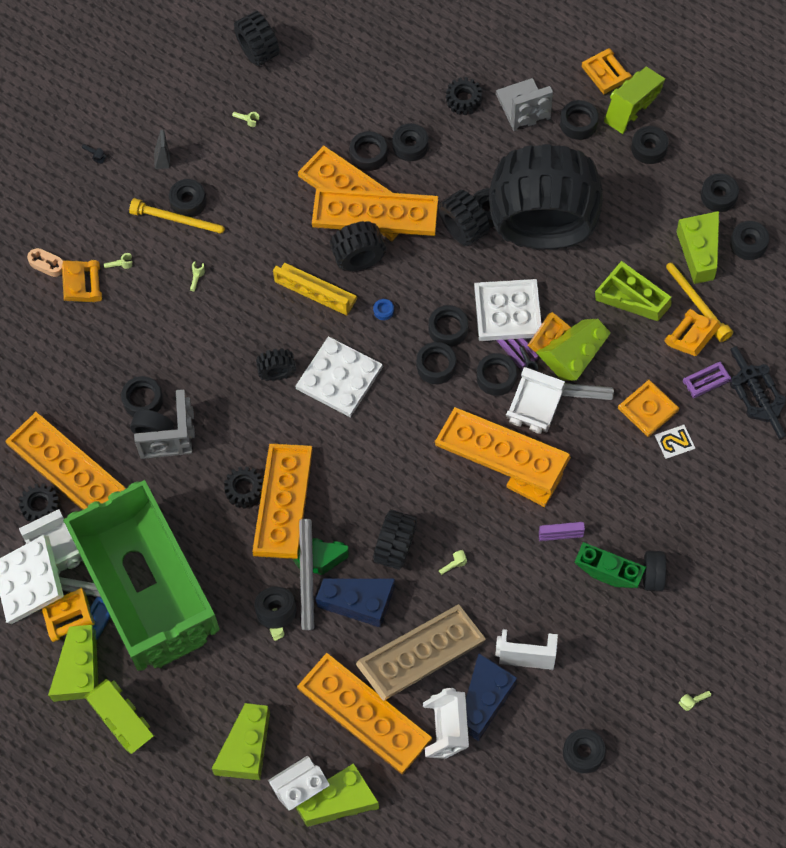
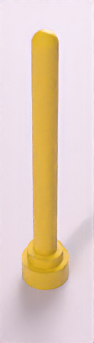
M133 198L130 204L129 213L139 216V214L143 215L145 213L220 234L225 231L222 225L146 206V203H143L140 199Z
M668 263L666 265L667 270L702 314L719 322L720 327L715 333V337L719 342L729 339L733 335V330L729 325H725L717 319L675 265Z

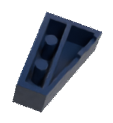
M323 579L316 597L317 607L381 628L395 589V579Z
M478 654L466 697L468 734L478 741L517 683L515 676L481 654Z

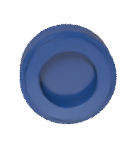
M388 299L378 300L373 306L375 317L380 320L390 319L394 314L393 303Z

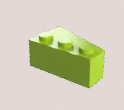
M647 66L640 72L637 71L630 80H626L619 89L616 88L610 96L612 100L604 122L623 134L627 130L628 122L630 120L634 122L638 118L636 113L641 108L646 109L660 94L665 78Z
M719 211L679 219L676 232L694 284L711 281L715 278L718 258Z
M622 261L595 291L596 301L655 321H659L671 307V296Z
M599 319L580 321L564 332L565 334L552 340L545 348L536 351L539 357L562 381L577 380L610 335V331Z
M92 625L69 627L48 694L53 702L85 699L84 696L98 686L96 631Z
M105 679L84 697L124 749L132 754L153 737L152 733L148 730L150 726L143 717L139 718L135 714L136 708L128 698L124 700L119 694L122 690L114 680L110 683L109 680Z
M244 704L212 767L214 775L260 780L270 717L268 706Z
M353 763L329 778L327 781L330 786L295 807L306 826L309 827L333 821L337 818L353 816L369 810L379 809V804Z

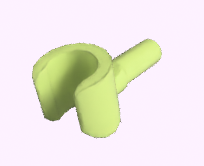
M237 112L232 114L233 117L247 121L250 127L256 126V121L251 119L259 120V114L256 112H251L248 115Z
M124 253L121 256V260L104 263V268L122 266L125 269H129L132 267V261L126 262L125 260H131L132 255Z
M193 262L192 272L194 276L190 291H195L199 277L204 275V263H202L201 268L197 269L196 262Z
M463 550L453 554L455 561L440 569L441 575L453 567L466 565L467 558Z
M283 627L269 629L274 641L285 635Z
M707 691L694 698L687 693L681 698L679 704L684 710L689 711L696 703L710 697L711 693Z

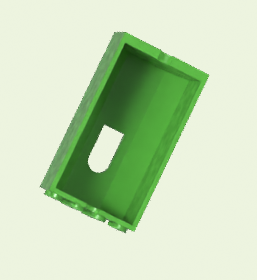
M143 480L132 483L121 492H113L108 496L109 500L104 503L99 501L93 502L88 508L80 512H72L67 518L63 519L137 671L145 670L147 665L160 668L202 647L207 642L206 638L209 634L214 635L220 630L210 604L146 481ZM134 551L143 555L157 582L138 593L123 566L125 555Z

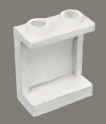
M524 367L520 384L511 407L506 413V417L510 419L509 423L521 427L524 424L529 426V430L541 434L543 431L547 433L565 388V381Z
M59 509L19 528L26 544L42 535L49 536L58 575L67 568L77 567L83 561Z
M502 629V636H497L495 656L500 657L499 664L554 669L558 634L549 633L546 646L509 643L506 641V629Z
M446 688L441 693L432 695L430 699L423 702L424 708H433L435 710L437 741L425 748V757L446 759L468 748L465 692H456L454 688Z
M309 756L304 757L268 780L280 802L289 811L330 786L318 765L314 766Z

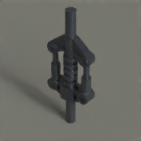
M738 346L732 347L730 351L741 370L736 376L732 377L730 387L736 390L740 400H743L745 403L747 416L751 419L770 422L779 440L786 438V433L778 420L786 398L783 395H779L776 390V384L769 374V366L766 364L748 366ZM759 378H763L768 389H771L775 396L773 403L769 404L770 400L764 394L765 391L761 389L762 386L759 384ZM742 385H748L753 396L756 398V402H759V407L751 406L747 399L748 395Z

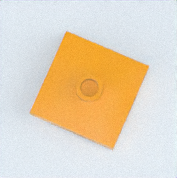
M650 380L646 381L618 405V409L647 437L652 435L679 411V407Z

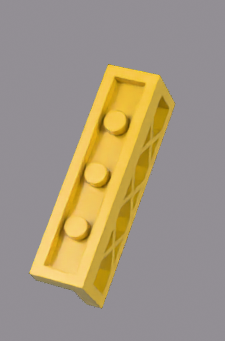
M284 263L281 268L275 266L273 269L274 281L344 315H348L357 300L356 295L289 264Z

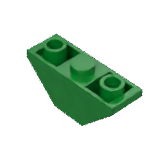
M313 538V573L324 575L349 557V547L342 542L325 543L320 539ZM299 546L298 559H292L299 569H300V546Z
M584 542L574 562L592 578L614 587L638 588L646 568L643 565Z

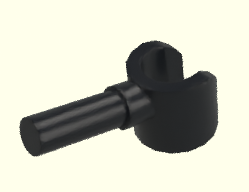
M86 144L82 145L84 150L93 154L92 159L100 164L104 162L106 155L101 148L93 149Z
M524 346L520 347L519 349L526 363L525 367L538 371V364L531 361Z

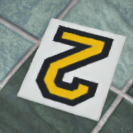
M685 425L655 434L665 459L695 449Z

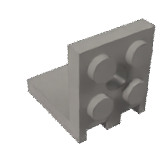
M533 78L496 90V96L513 131H516L520 126L534 125L536 121L541 119H551L553 91L550 86L538 90Z
M176 390L178 430L134 434L135 444L141 459L192 454L191 439L195 438L194 425L192 426L194 411L193 406H191V399L186 397L185 390Z

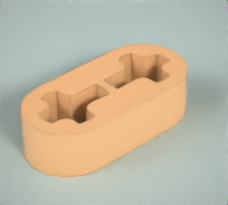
M39 248L33 249L28 253L29 264L34 269L53 277L62 275L63 261L60 257ZM39 256H41L42 261L39 259L34 261V257L38 258ZM56 264H58V268H51V265L55 266Z

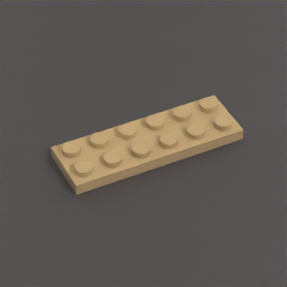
M458 604L361 658L356 665L381 699L385 701L483 644L486 638Z

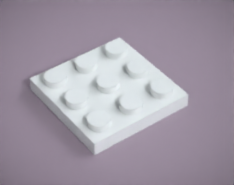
M537 279L474 283L479 341L533 338L541 326Z
M328 336L296 384V389L351 417L382 370L383 364Z
M42 535L0 558V597L6 623L13 624L64 597L49 536Z

